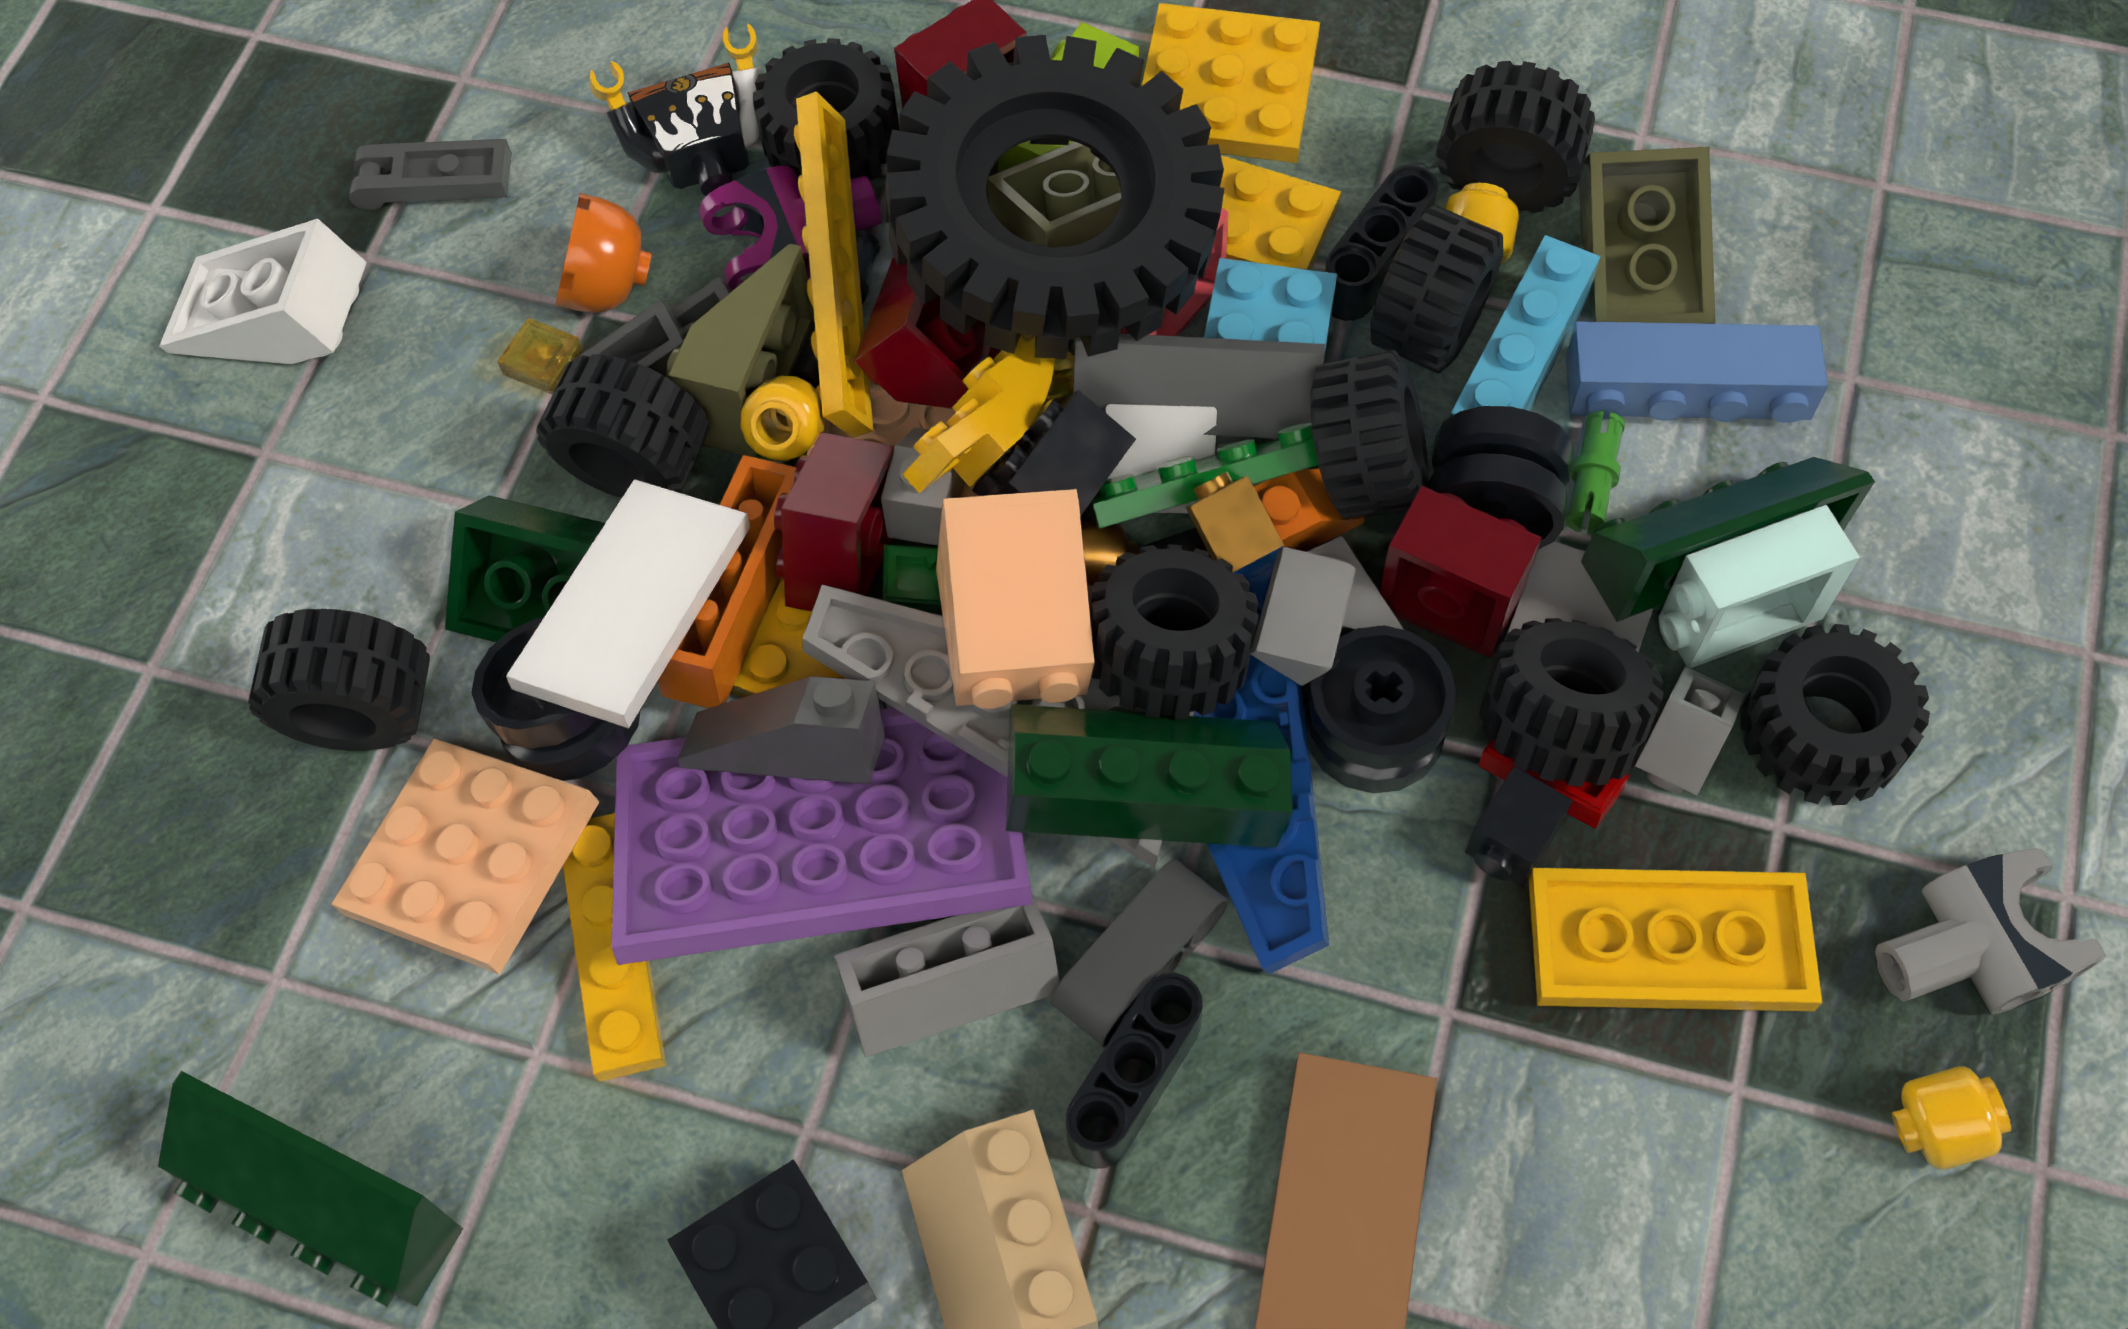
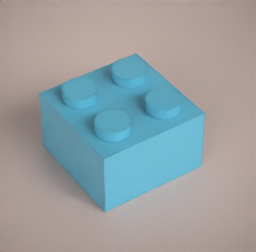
M1219 258L1204 338L1325 344L1326 353L1337 274Z

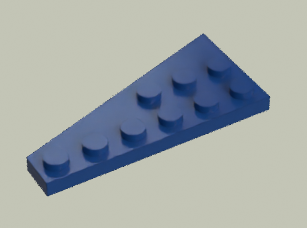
M1285 546L1232 573L1243 574L1250 583L1248 592L1256 594L1258 601L1256 614L1259 615L1256 631L1278 550ZM1251 655L1246 680L1241 689H1236L1235 698L1226 705L1216 702L1215 712L1201 716L1194 711L1193 716L1275 721L1290 749L1293 813L1277 848L1207 844L1262 969L1267 974H1271L1329 946L1303 687Z

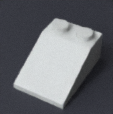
M319 219L195 258L159 347L170 354L295 364L334 353L342 340V329L351 304L359 294L358 285L367 262Z

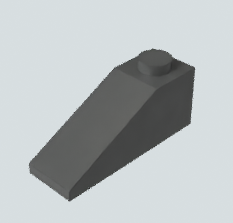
M810 676L696 713L679 754L680 768L870 784L885 739L875 681Z

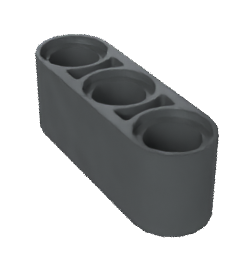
M1176 858L1171 859L1150 879L1068 971L1056 987L1050 1003L1100 1045L1106 1047L1143 988L1156 976L1163 973L1176 972L1217 924L1228 905V899Z

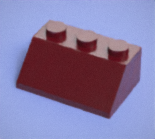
M894 257L890 263L854 362L863 370L871 382L880 385L897 402L953 409L952 407L969 390L962 382L963 379L987 357L990 356L994 360L1002 350L984 345L986 323L980 320L965 335L941 320L940 296L924 305L907 284V264L897 266Z

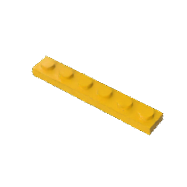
M816 91L796 99L798 124L794 127V138L801 153L802 175L798 178V187L805 203L807 225L802 230V238L809 254L811 278L807 280V294L814 309L815 331L811 335V345L814 355L818 360L820 385L817 386L816 390L821 400L822 416L853 438L873 432L874 430L869 379L854 362L864 335V321L845 119Z

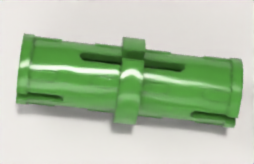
M1604 411L1592 412L1585 420L1581 455L1576 457L1572 463L1570 476L1575 485L1569 511L1565 519L1569 528L1576 532H1581L1585 511H1590L1591 513L1587 534H1593L1598 527L1607 522L1606 515L1610 491L1617 486L1621 472V466L1616 460L1622 433L1625 430V421L1621 416L1610 412L1606 433H1601Z

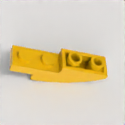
M1020 336L1014 354L1002 350L994 360L990 356L983 360L962 381L969 390L952 407L956 413L947 422L951 428H948L940 421L926 432L913 446L920 456L902 475L919 494L952 469L957 472L969 487L973 486L1024 435L1041 410L1052 382L1055 358H1035V337L1026 342Z

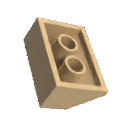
M1034 1109L965 1130L902 1169L945 1329H1099L1098 1319Z

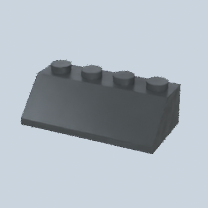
M1120 333L1117 350L1088 357L1081 337H1076L1073 394L1080 390L1105 413L1106 406L1109 404L1215 407L1217 410L1216 425L1203 435L1216 436L1215 455H1218L1217 449L1222 446L1244 440H1254L1255 445L1278 440L1277 432L1279 430L1311 422V384L1316 367L1324 364L1325 344L1147 335L1136 342L1130 334Z

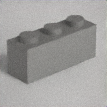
M1032 892V905L952 916L835 954L834 957L847 1005L865 1058L1052 996L1060 983L1053 939Z

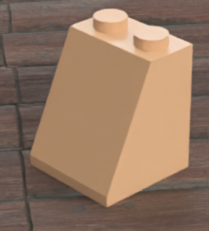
M1077 489L943 499L936 573L956 706L975 705L983 709H994L1005 706L1011 701L1042 699L1048 703H1061L1069 701L1077 695H1087L1094 667V652Z

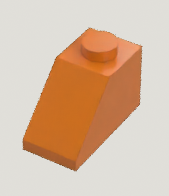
M1303 469L1266 480L1254 486L1284 546L1304 552L1362 525L1365 521L1364 516L1344 519L1338 513L1326 492L1320 469Z

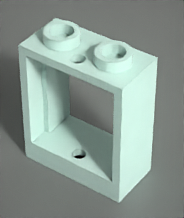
M1827 505L1686 555L1658 617L1661 635L1671 650H1678L1686 666L1693 668L1817 622L1825 617L1860 556Z

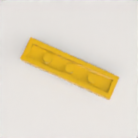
M615 813L590 818L563 865L593 1075L599 1082L666 1066L650 961L618 965L612 950Z

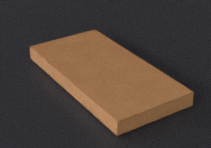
M1298 1052L1255 1329H1405L1437 1078Z

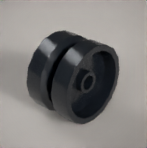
M1481 406L1460 411L1443 421L1435 436L1432 454L1434 472L1428 481L1427 488L1438 493L1453 494L1465 501L1468 506L1498 519L1506 518L1520 523L1528 532L1542 537L1538 547L1539 550L1555 542L1564 529L1567 507L1566 486L1570 481L1573 459L1572 439L1559 424L1536 412L1512 406Z
M544 617L535 618L510 630L488 649L475 670L471 693L478 713L490 730L499 737L502 747L516 766L561 781L581 779L607 766L628 746L639 726L641 709L631 726L626 728L512 690L506 675L544 619Z
M1383 625L1357 628L1341 636L1331 669L1311 681L1305 714L1309 751L1322 771L1345 787L1372 794L1400 791L1423 779L1440 758L1445 736L1452 718L1457 696L1452 669L1435 646L1411 631Z

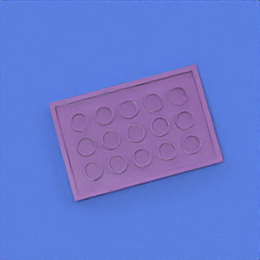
M895 708L880 709L885 739L870 784L680 768L678 757L687 737L628 745L617 756L612 950L617 964L622 965L1032 905L1022 832L1006 831L1007 777Z

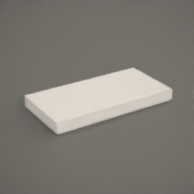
M634 479L506 675L511 689L629 728L749 531L750 523L747 513Z

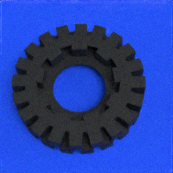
M1046 35L1015 37L1014 61L1012 63L1007 62L996 42L970 50L967 54V73L965 74L949 61L928 77L927 97L914 91L900 112V131L892 130L887 151L886 223H889V243L897 266L907 264V284L924 305L940 296L941 320L963 335L980 320L986 323L984 345L1012 354L1015 352L1021 334L1035 336V358L1066 359L1069 338L1081 337L1088 357L1117 350L1121 328L1123 327L1126 328L1136 342L1161 328L1165 308L1177 314L1194 294L1197 277L1203 278L1212 253L1225 188L1220 187L1224 167L1219 145H1207L1211 130L1210 124L1197 104L1180 110L1184 89L1163 71L1159 72L1143 86L1140 85L1144 59L1116 48L1104 69L1093 66L1097 43L1094 40L1067 36L1062 61L1050 60ZM1070 140L1090 148V153L1113 169L1121 190L1119 211L1113 222L1101 234L1087 242L1074 246L1046 247L1027 242L1015 236L997 220L988 203L986 184L992 167L1004 153L1027 141H1030V144L1069 145Z

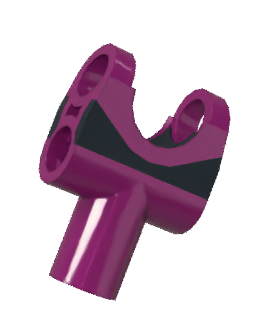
M771 167L736 179L710 192L703 199L699 207L700 218L708 232L722 236L732 234L733 237L749 235L759 238L754 245L744 249L743 254L732 259L724 269V279L733 290L744 282L739 280L742 276L756 272L789 243L801 246L808 279L811 278L809 254L802 238V230L804 226H807L805 203L799 192V175L791 167ZM861 176L852 179L851 190L855 230H864L882 224L879 206L868 177ZM728 206H735L726 215L713 217L718 210Z

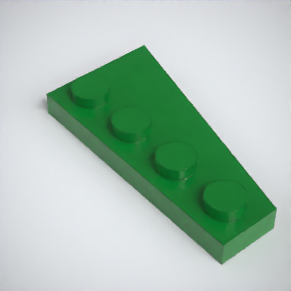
M1311 422L1279 430L1277 432L1278 440L1255 445L1254 440L1239 441L1218 448V455L1195 460L1194 457L1180 458L1159 465L1157 467L1158 470L1135 476L1134 474H1126L1107 479L1082 514L1097 527L1103 528L1196 501L1198 498L1193 489L1225 472H1228L1233 482L1248 476L1251 483L1255 484L1317 466L1318 461Z

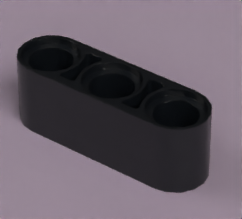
M1404 165L1394 169L1329 253L1325 272L1337 274L1332 316L1343 321H1354L1363 318L1374 307L1388 269L1406 234L1427 209L1435 206L1438 191L1437 180L1433 173L1426 168L1417 165Z
M1163 973L1150 980L1139 994L1070 1102L1066 1112L1067 1142L1072 1156L1082 1165L1092 1169L1107 1168L1116 1164L1126 1154L1197 1040L1201 1029L1202 995L1198 986L1188 977L1178 973ZM1174 1002L1183 1006L1189 1016L1181 1023L1168 1025L1160 1022L1154 1016L1153 1011L1161 1004ZM1138 1058L1146 1061L1154 1071L1147 1080L1140 1083H1131L1123 1080L1117 1074L1116 1069L1122 1062ZM1093 1116H1103L1109 1118L1116 1125L1117 1130L1106 1141L1092 1142L1085 1139L1079 1133V1128L1086 1119Z

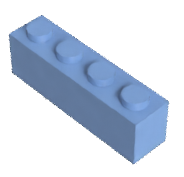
M1576 321L1566 353L1570 415L1588 416L1592 412L1604 411L1603 419H1609L1610 412H1613L1619 416L1652 417L1663 421L1683 417L1713 418L1722 422L1738 419H1774L1781 423H1791L1799 420H1812L1828 388L1820 326Z

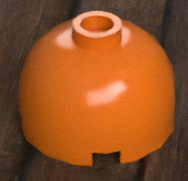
M583 193L579 194L556 298V306L593 313L608 311L626 301L633 284L645 286L652 253L641 250V230L634 217L621 206L603 198Z

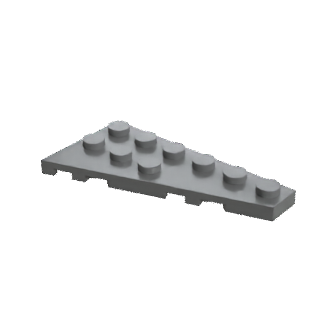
M826 585L821 586L803 636L804 653L847 679L875 681L879 699L1008 777L1011 704L1146 713V710L1138 707L1130 711L1120 706V697L1117 695L1107 697L1099 689L1100 679H1092V677L1087 695H1077L1075 698L1061 703H1048L1042 699L1011 701L1005 706L994 709H983L975 705L956 706L943 616ZM1105 837L1155 868L1162 840Z

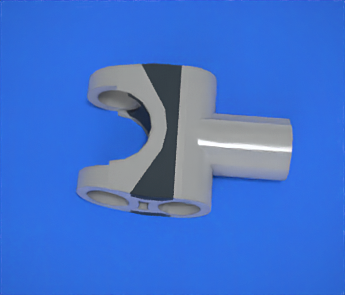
M2038 848L1990 856L1936 878L1927 884L1921 892L1938 923L1878 944L1875 950L1877 968L1884 984L1890 993L1897 996L1901 1001L1905 1002L1971 978L1988 1010L1993 1015L2041 999L2081 976L2103 961L2107 955L2097 939L2078 942L2077 938L2063 941L2049 938L2036 931L2024 918L2019 904L2021 889L2042 878L2053 868L2044 851Z

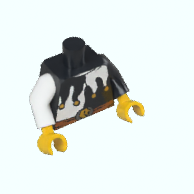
M747 24L750 42L742 49H736L731 45L728 27L723 32V43L730 57L736 60V71H732L730 63L715 66L628 92L630 99L628 103L625 102L622 95L624 73L619 64L610 61L611 73L617 80V84L610 88L599 85L596 75L591 69L589 81L591 92L596 98L607 101L611 110L606 112L625 154L629 158L655 174L665 173L673 187L682 189L699 184L701 192L705 196L718 187L732 182V173L746 169L749 165L747 148L756 144L760 136L753 105V92L756 91L755 81L758 75L761 74L760 67L754 68L752 57L758 50V40L750 24Z

